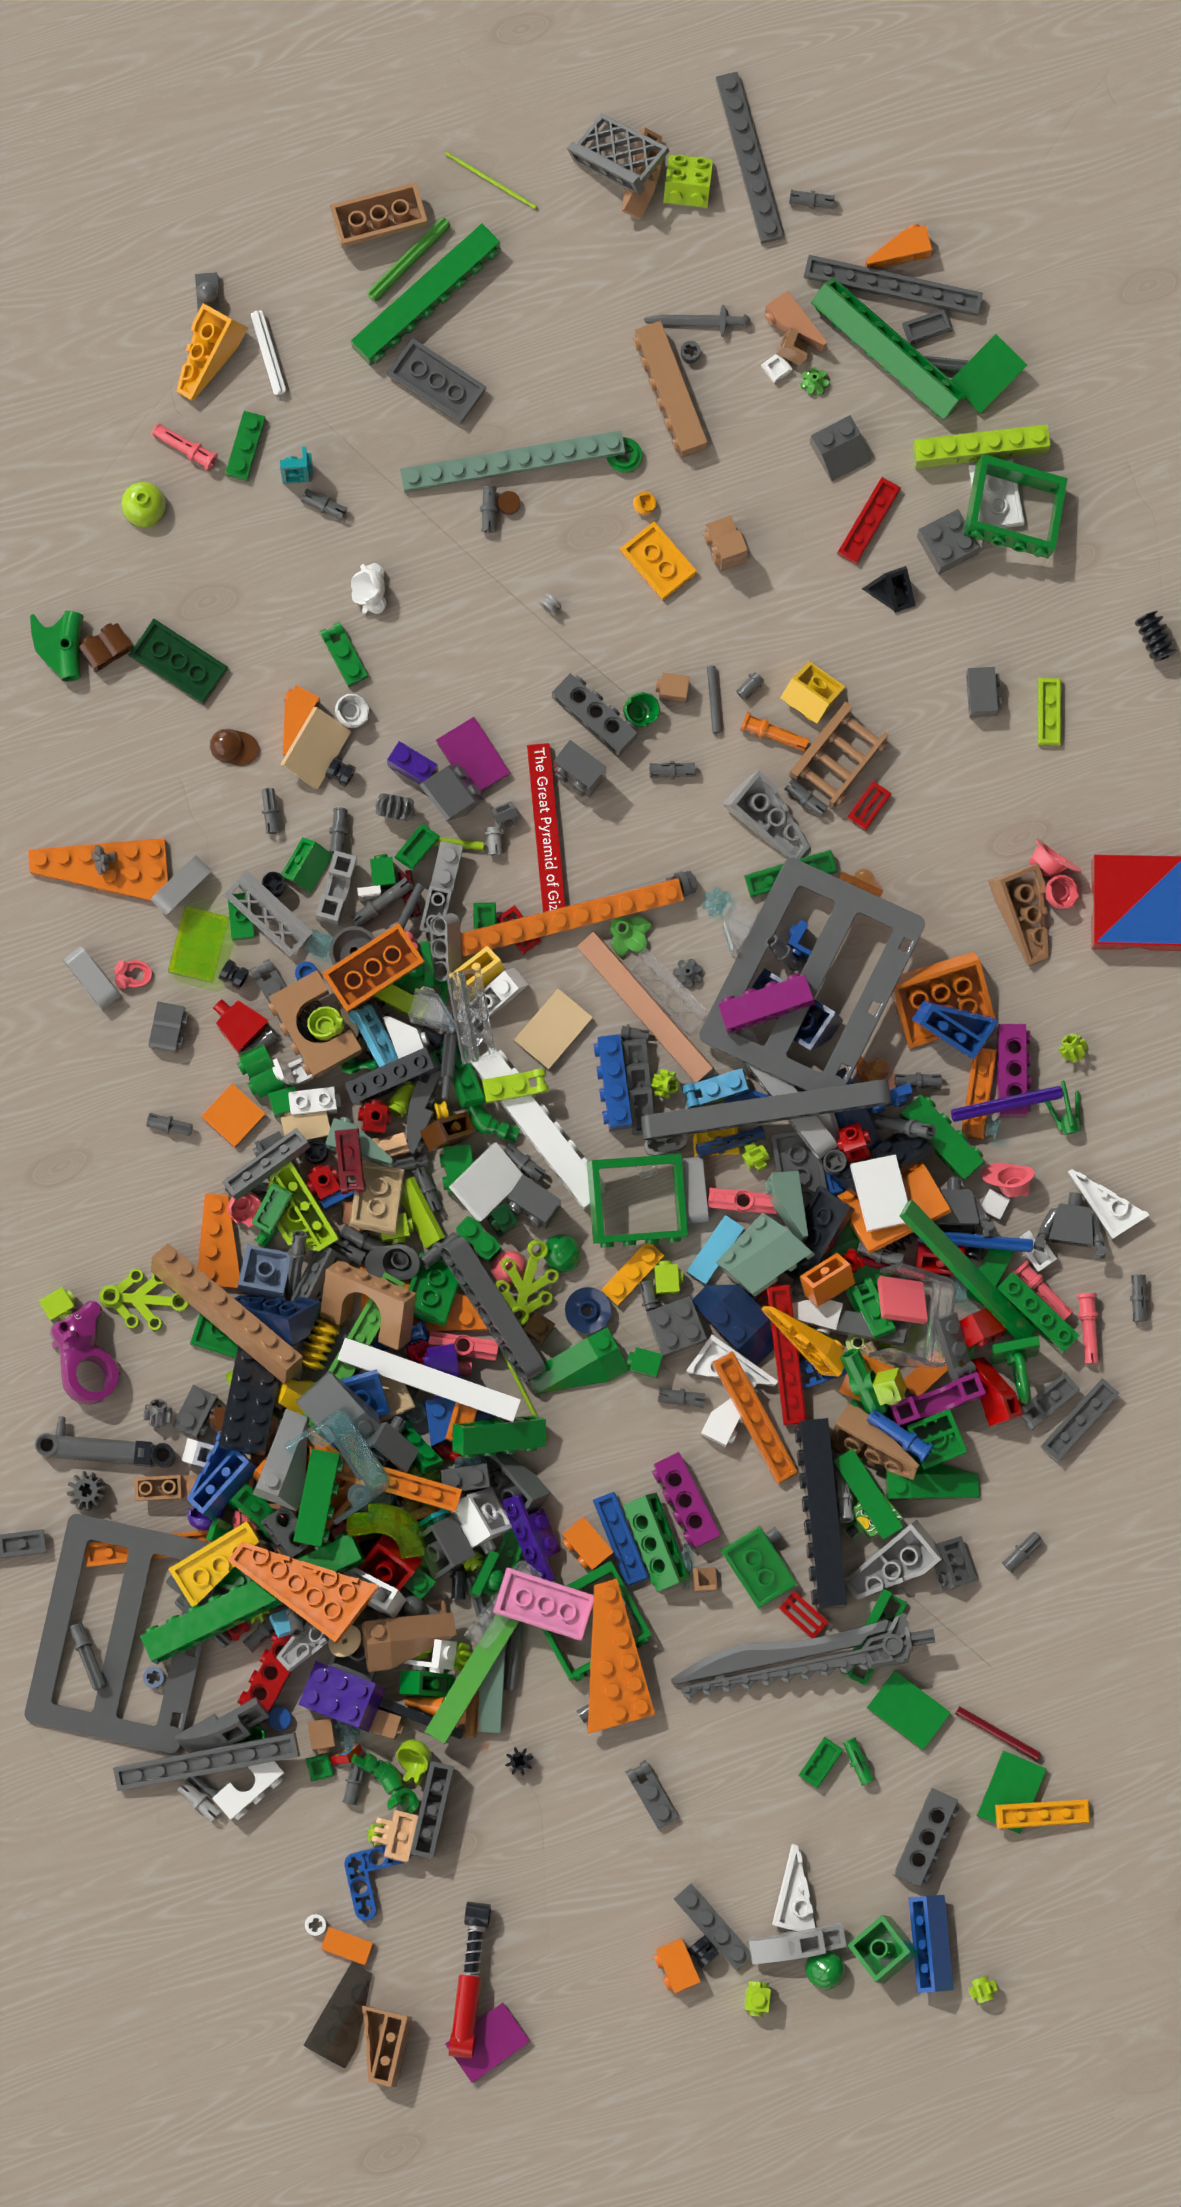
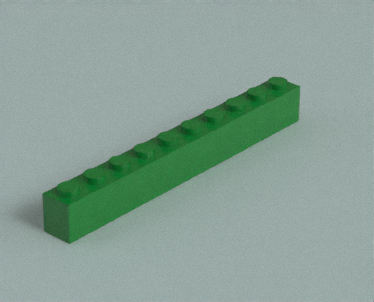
M347 1533L336 1536L334 1542L328 1545L323 1543V1547H314L313 1552L307 1555L300 1554L293 1558L340 1574L366 1563L356 1538L352 1534L347 1535ZM250 1579V1583L243 1586L242 1584L230 1588L229 1593L223 1596L216 1595L208 1599L209 1603L203 1606L195 1605L187 1610L188 1613L180 1617L175 1615L166 1620L167 1623L158 1627V1625L146 1629V1633L140 1637L150 1661L159 1664L283 1602Z

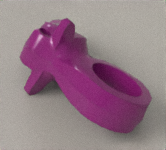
M96 1301L86 1302L78 1311L55 1323L50 1331V1335L54 1340L52 1343L53 1349H60L63 1388L72 1400L84 1405L102 1402L104 1398L113 1393L118 1384V1377L121 1375L114 1357L96 1345L97 1325L99 1317L102 1315V1307ZM80 1362H94L103 1370L105 1385L102 1391L91 1392L81 1386L76 1376L77 1367Z

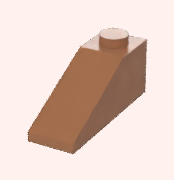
M788 291L766 305L764 316L771 326L775 325L779 331L785 334L792 327L799 331L797 340L822 352L826 350L827 341Z

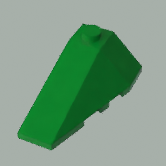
M605 1328L545 1362V1372L531 1379L530 1383L536 1394L609 1382L628 1372L629 1369L608 1328Z
M911 1454L909 1455L919 1464L913 1480L888 1472L885 1468L886 1498L889 1501L979 1498L978 1474L942 1463L923 1470L918 1456Z

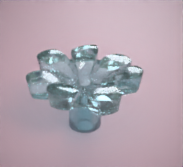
M715 887L713 888V893L708 891L704 893V898L707 901L702 903V908L710 909L708 912L709 916L714 917L716 912H718L719 916L723 917L726 915L725 908L732 907V902L727 900L730 894L727 891L720 893V888Z
M475 1455V1458L457 1457L454 1468L485 1463L478 1455Z
M338 1721L335 1724V1729L338 1733H335L334 1737L336 1741L341 1740L340 1745L343 1749L346 1748L349 1751L353 1748L352 1743L356 1741L355 1736L360 1734V1730L356 1727L351 1728L350 1725L347 1726L345 1723Z

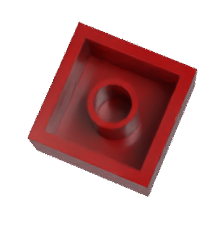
M385 1532L364 1557L366 1563L358 1566L357 1569L400 1590L416 1571L422 1559L388 1532Z

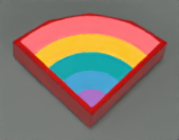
M360 1744L352 1745L330 1756L332 1764L350 1763L353 1754L360 1755L363 1750Z

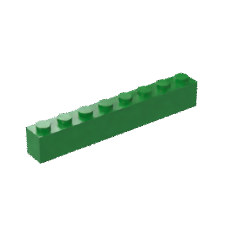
M481 223L351 339L352 348L369 366L374 362H380L390 347L395 348L402 341V337L407 332L410 334L418 327V322L423 318H429L434 313V308L438 304L446 303L456 288L458 290L461 289L472 274L476 275L483 269L485 262L489 259L492 261L499 255L500 241Z
M835 278L824 283L811 301V304L815 306L820 314L825 315L837 329L847 334L853 343L863 348L870 358L879 362L886 372L891 373L903 387L912 391L919 401L928 405L936 416L944 420L953 414L967 395Z

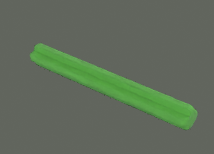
M441 217L368 290L367 295L373 301H377L450 228L449 221Z

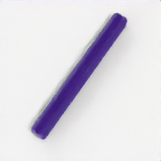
M1055 1086L951 1110V1118L953 1122L1053 1101L1061 1099L1063 1091L1061 1086Z

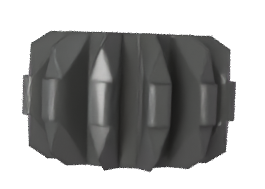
M382 793L376 801V814L378 816L408 821L411 819L414 811V801L411 798Z
M86 1471L82 1472L83 1479L74 1475L73 1477L77 1483H68V1486L74 1488V1490L68 1491L67 1495L75 1496L71 1499L70 1503L73 1505L79 1501L77 1507L79 1510L83 1509L85 1503L88 1511L92 1509L91 1503H94L97 1508L100 1507L96 1500L97 1498L105 1500L106 1497L99 1494V1492L106 1491L107 1487L98 1486L104 1480L98 1478L94 1481L96 1478V1473L94 1472L91 1473L89 1479ZM86 1485H90L92 1494H87V1497H84L81 1489L83 1487L87 1488Z

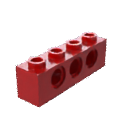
M274 1632L270 1640L274 1642L270 1650L265 1649L259 1660L262 1663L259 1671L254 1670L248 1681L251 1683L247 1692L243 1691L237 1701L240 1706L254 1699V1691L262 1687L266 1689L267 1696L260 1702L268 1710V1713L271 1711L291 1674L276 1658V1650L280 1646L287 1644L292 1637L291 1634L278 1638L276 1632ZM269 1667H275L278 1670V1675L273 1680L265 1677V1671Z

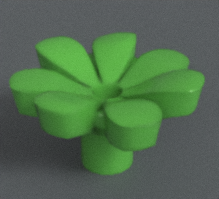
M816 367L811 368L810 373L804 371L801 377L805 380L800 383V387L802 389L807 388L806 393L810 396L814 394V391L819 396L823 395V387H829L830 385L829 381L824 379L827 376L826 371L821 370L818 372Z

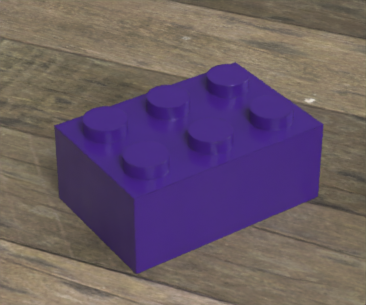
M315 1661L298 1705L369 1732L386 1688Z

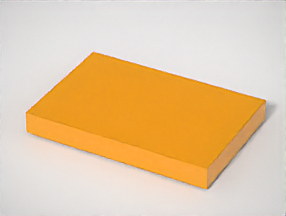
M655 521L620 548V552L662 601L698 573Z

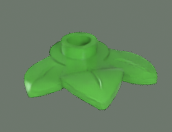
M624 916L614 918L610 923V932L613 935L612 948L615 953L623 957L628 949L634 952H646L647 940L644 933L652 928L651 923L640 916H634L630 919ZM621 923L625 925L623 932L618 930V926Z

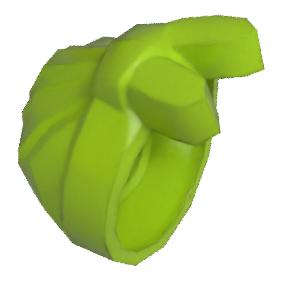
M326 1006L319 1007L311 1013L308 1018L307 1027L315 1038L329 1041L343 1032L345 1023L344 1018L340 1016L336 1009Z
M410 1739L401 1744L396 1752V1757L399 1764L406 1771L403 1777L405 1784H410L414 1779L415 1784L419 1786L422 1782L423 1774L431 1763L432 1754L423 1742Z

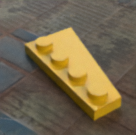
M249 1520L171 1566L168 1570L193 1607L235 1567L228 1559L240 1543L245 1542L255 1546L261 1539Z

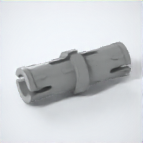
M187 1779L177 1791L192 1803L191 1806L194 1809L197 1808L210 1822H213L216 1819L215 1816H218L221 1811L206 1798L207 1795L205 1793H200Z

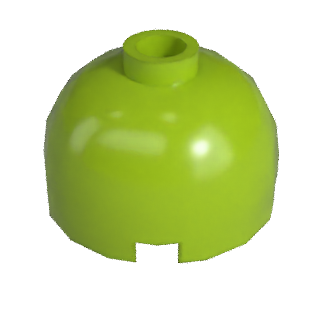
M140 481L131 484L125 490L121 500V508L127 521L136 527L148 528L156 525L164 516L166 500L163 492L156 485Z

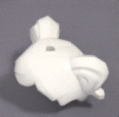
M376 563L367 566L362 564L360 566L361 571L356 573L351 580L352 599L355 603L363 606L362 613L366 614L367 611L379 614L386 608V599L383 597L385 592L384 570Z

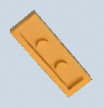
M644 1243L601 1289V1292L618 1307L665 1255L653 1244L645 1245Z

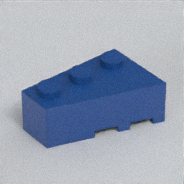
M928 1001L922 1002L912 1018V1021L972 1059H975L998 1023V1020L990 1016Z
M219 1432L215 1438L217 1441L212 1452L207 1455L202 1473H199L187 1498L202 1515L211 1520L225 1507L240 1487L251 1478L257 1468L243 1452L218 1448L221 1435Z

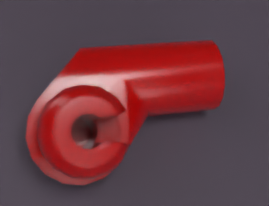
M448 1443L439 1444L432 1448L441 1459H450L457 1465L464 1460L460 1454L453 1452V1446Z

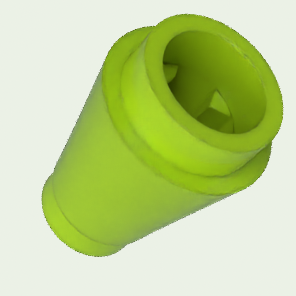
M409 1084L398 1089L387 1102L388 1111H391V1114L400 1118L407 1114L415 1087Z

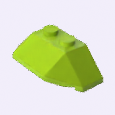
M289 1162L270 1176L268 1190L271 1184L275 1182L294 1193L277 1225L288 1245H292L293 1232L296 1230L305 1231L308 1234L305 1249L321 1251L339 1240L292 1162Z

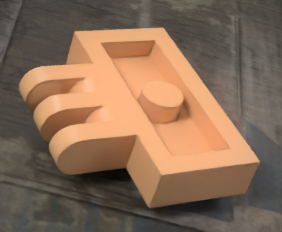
M395 1810L392 1821L377 1818L376 1823L385 1826L384 1829L374 1828V1832L382 1834V1838L373 1836L372 1842L386 1845L384 1857L405 1863L408 1862L418 1816Z

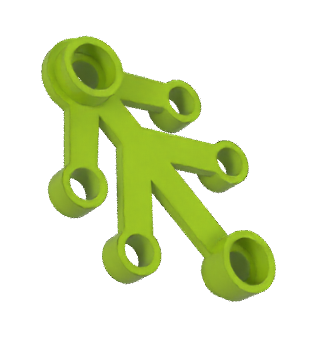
M538 1239L531 1241L528 1245L527 1250L530 1256L523 1280L516 1269L514 1260L505 1258L501 1262V1268L508 1273L519 1293L517 1302L509 1292L510 1285L506 1281L498 1280L495 1283L498 1291L499 1286L505 1284V1289L499 1292L513 1314L516 1311H520V1316L516 1319L521 1326L528 1321L529 1313L542 1305L550 1304L552 1301V1294L547 1290H541L537 1294V1298L527 1303L528 1296L545 1285L556 1282L559 1278V1274L555 1269L547 1268L543 1276L533 1281L539 1259L544 1258L548 1252L547 1245ZM535 1245H539V1250L537 1252H533V1247ZM507 1262L512 1263L509 1269L505 1268ZM550 1272H554V1277L552 1279H548V1274ZM548 1294L547 1300L542 1301V1296Z
M140 1269L131 1270L129 1276L117 1286L107 1285L99 1294L102 1305L107 1308H115L125 1320V1325L130 1329L138 1327L139 1319L136 1315L130 1314L122 1302L132 1303L146 1319L149 1328L153 1331H157L162 1327V1321L159 1317L154 1316L145 1304L172 1306L178 1312L186 1310L189 1306V1303L185 1300L183 1306L179 1307L176 1305L178 1299H183L177 1293L173 1294L172 1297L146 1295L157 1285L164 1284L163 1281L157 1282L155 1280V1274L134 1293H123L133 1283H140L143 1280L144 1275ZM134 1272L140 1273L141 1276L138 1280L132 1278ZM109 1293L115 1294L113 1301L107 1300ZM129 1318L136 1319L135 1325H128ZM156 1319L159 1321V1325L154 1328L151 1326V1321Z

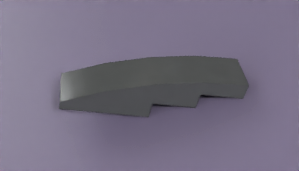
M646 1038L623 1040L633 1136L643 1135L641 1117L654 1114Z

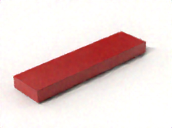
M881 477L839 548L838 555L857 565L900 492L901 487Z

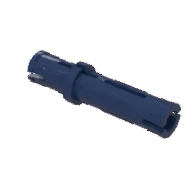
M759 1126L722 1138L717 1136L715 1140L696 1144V1151L699 1158L716 1153L721 1155L726 1150L765 1140L766 1136L763 1127ZM750 1136L749 1138L734 1142V1140ZM726 1142L728 1143V1144H725V1145H722V1146H718V1147H715V1148H711L712 1146H716V1145H719V1144H722V1143H726Z

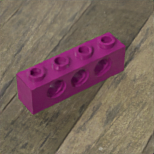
M998 1024L997 1099L1010 1097L1009 1090L1012 1088L1018 1089L1020 1094L1027 1093V1089H1031V1075H1027V1067L1031 1065V1054L1027 1053L1026 1045L1030 1044L1031 1035L1030 1030H1026V1024ZM1011 1043L1017 1044L1020 1052L1016 1054L1011 1053L1008 1045ZM1010 1066L1018 1067L1020 1075L1012 1076L1008 1068ZM1031 1105L998 1112V1118H1025L1027 1112H1031Z
M677 1452L655 1463V1470L652 1471V1474L657 1483L662 1482L665 1488L662 1494L667 1504H673L676 1511L672 1514L678 1525L683 1524L686 1530L683 1536L688 1546L693 1545L694 1549L720 1537V1533L680 1453ZM673 1474L678 1475L681 1479V1484L676 1487L671 1486L668 1483V1477ZM683 1495L689 1496L691 1505L686 1508L681 1507L678 1503L679 1497ZM692 1516H697L701 1519L702 1525L699 1528H692L689 1525L688 1521Z

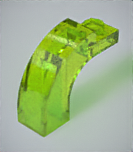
M373 1503L368 1504V1512H357L347 1515L348 1537L369 1533H383L392 1537L397 1542L402 1559L425 1555L424 1537L421 1527L415 1518L405 1510L393 1505Z

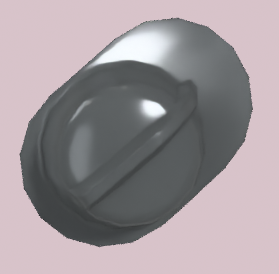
M407 1245L380 1246L368 1253L365 1267L369 1274L378 1278H382L384 1272L398 1280H406L417 1274L420 1268V1259L414 1249Z

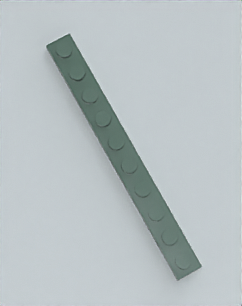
M620 430L401 468L400 472L405 493L624 455L625 448L622 431Z

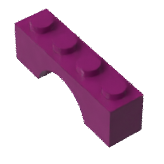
M978 1372L959 1378L934 1391L905 1398L897 1404L890 1405L889 1410L894 1422L904 1428L945 1410H952L982 1399L986 1393Z

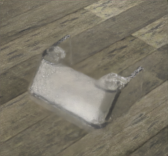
M904 1263L880 1268V1273L888 1276L923 1282L928 1320L925 1324H909L904 1347L892 1345L887 1349L870 1352L869 1357L896 1366L922 1368L944 1366L946 1360L934 1320L949 1313H954L957 1291L954 1281L948 1277Z

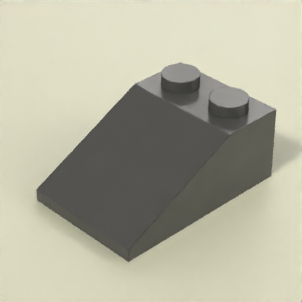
M330 1370L296 1401L298 1406L330 1442L346 1456H349L381 1426L379 1414Z

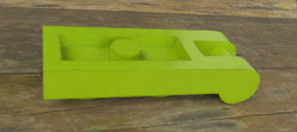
M540 1068L533 1071L482 1080L486 1104L549 1092V1085L545 1082V1076H547L546 1069ZM536 1079L537 1086L530 1087L529 1080Z

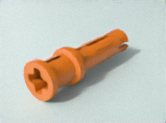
M748 711L740 728L741 731L747 730L757 734L759 738H764L765 736L802 752H805L809 738L770 724L768 719L762 720L754 717Z

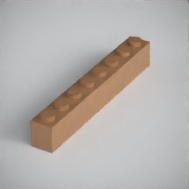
M169 1243L152 1256L151 1272L282 1383L286 1384L301 1371V1354Z

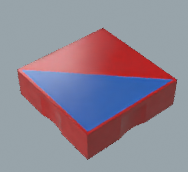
M1094 855L1091 860V893L1093 896L1091 949L1125 950L1142 948L1150 951H1181V856Z

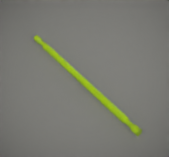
M446 151L445 156L454 159L455 162L524 204H528L534 210L537 206L528 202L527 199Z
M501 1351L531 1414L537 1416L519 1377Z

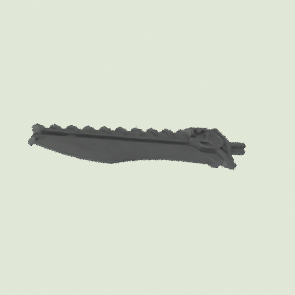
M903 1613L896 1616L893 1622L883 1620L856 1629L813 1639L788 1642L745 1643L734 1646L700 1660L672 1678L671 1683L678 1685L715 1677L713 1681L681 1688L684 1697L691 1699L699 1690H702L703 1694L711 1695L718 1687H721L723 1691L731 1692L739 1683L743 1688L750 1689L758 1680L762 1682V1685L770 1686L777 1677H780L783 1682L789 1683L797 1674H800L801 1678L808 1680L816 1671H819L823 1676H829L835 1668H839L841 1672L848 1673L857 1664L860 1666V1669L864 1670L905 1664L909 1662L913 1646L936 1643L934 1629L910 1632L909 1622L906 1620L907 1614ZM888 1631V1633L869 1638L860 1650L850 1651L846 1653L831 1655L827 1657L812 1659L808 1661L793 1663L789 1665L774 1667L770 1669L760 1670L756 1672L741 1674L725 1678L724 1676L725 1674L740 1672L758 1667L773 1665L777 1663L862 1646L869 1636L881 1634Z

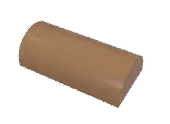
M416 182L330 205L341 248L428 225Z

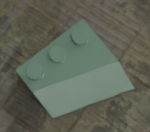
M762 1213L716 1263L731 1280L756 1296L778 1281L780 1274L788 1269L791 1272L797 1268L796 1263L805 1257L810 1259L814 1256V1253L788 1229Z

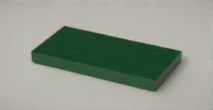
M154 618L128 654L130 658L202 705L205 704L229 669L228 666Z

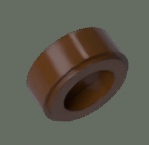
M512 491L503 492L498 498L499 510L506 515L515 514L520 508L519 496Z

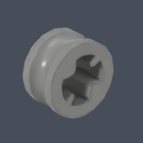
M545 594V600H541L539 604L547 612L555 615L557 613L556 609H560L562 605L550 594Z

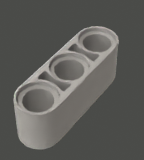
M195 855L150 900L167 916L212 870Z
M449 913L435 916L430 923L434 978L440 982L454 979L451 973L462 966L460 920L457 915Z
M79 946L63 959L67 967L102 1011L121 997L82 946Z
M682 1158L687 1224L709 1222L703 1158Z

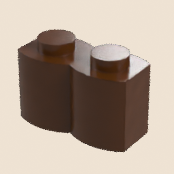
M109 623L100 630L101 633L94 637L90 635L81 641L80 651L94 672L102 670L113 661L129 653L133 648L118 623L114 625Z

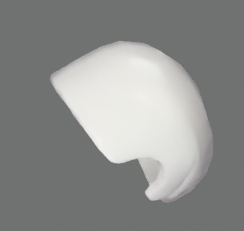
M346 694L337 701L335 716L343 726L356 728L368 720L369 706L362 697L357 694Z

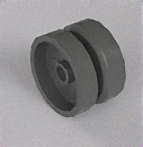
M357 926L341 929L334 935L330 943L329 955L332 964L335 965L349 956L353 947H356L358 950L375 939L373 934Z

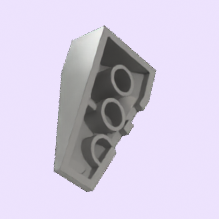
M757 770L739 784L722 805L787 859H799L810 846L797 823L792 819L788 811L789 809L783 803L775 784Z
M288 1409L285 1410L253 1495L297 1511L306 1480L308 1417Z
M915 1520L845 1579V1586L856 1599H860L906 1580L921 1576L942 1560L932 1537L918 1520Z
M306 1620L303 1621L305 1634L301 1637L292 1636L276 1657L290 1672L331 1640Z

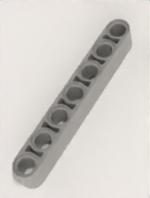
M749 1028L734 1032L761 1045ZM743 1062L769 1097L798 1092L792 1084ZM817 1116L788 1120L819 1160L838 1146L833 1136Z

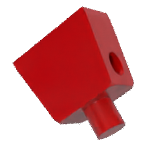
M221 999L213 1007L221 1016L216 1022L218 1029L238 1055L270 1025L265 1017L239 1000L230 1007Z

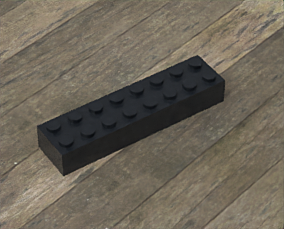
M828 1418L801 1420L798 1427L794 1429L795 1442L800 1443V1450L797 1452L798 1466H802L803 1473L799 1475L800 1489H805V1496L801 1498L802 1511L807 1512V1519L804 1521L805 1535H809L810 1543L806 1545L807 1559H812V1566L808 1568L809 1581H814L815 1588L811 1591L812 1605H816L817 1610L843 1608L847 1605L829 1421Z

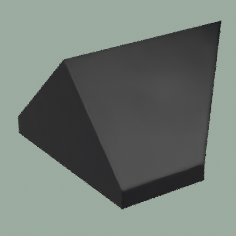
M906 566L884 573L862 588V590L893 610L894 613L916 606Z

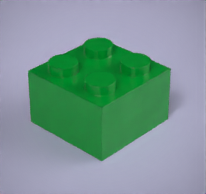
M881 1915L848 1944V1947L873 1980L883 1984L919 1954L893 1918L886 1915Z

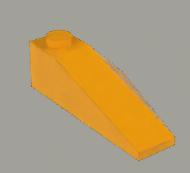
M203 303L192 323L191 331H193L191 344H187L186 351L189 353L186 363L182 366L176 392L194 401L239 347L248 327Z
M764 1306L761 1309L821 1375L838 1377L841 1375L844 1366L840 1357L845 1353V1347L838 1340L827 1337L772 1306Z

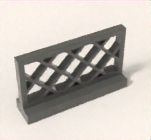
M602 113L578 143L572 142L567 148L574 162L639 196L645 190L644 182L670 152L668 147ZM604 122L610 125L609 130L599 132L598 129ZM626 133L627 138L615 141L614 134ZM611 135V142L600 145L599 138ZM596 139V146L584 147L588 141ZM642 141L643 147L632 149L631 143ZM627 144L628 151L616 152V147ZM612 148L613 155L601 156V151ZM655 149L660 151L657 156L648 158V151ZM644 153L645 159L633 162V155ZM629 157L630 163L621 166L618 164V159ZM646 166L641 175L634 172V168Z

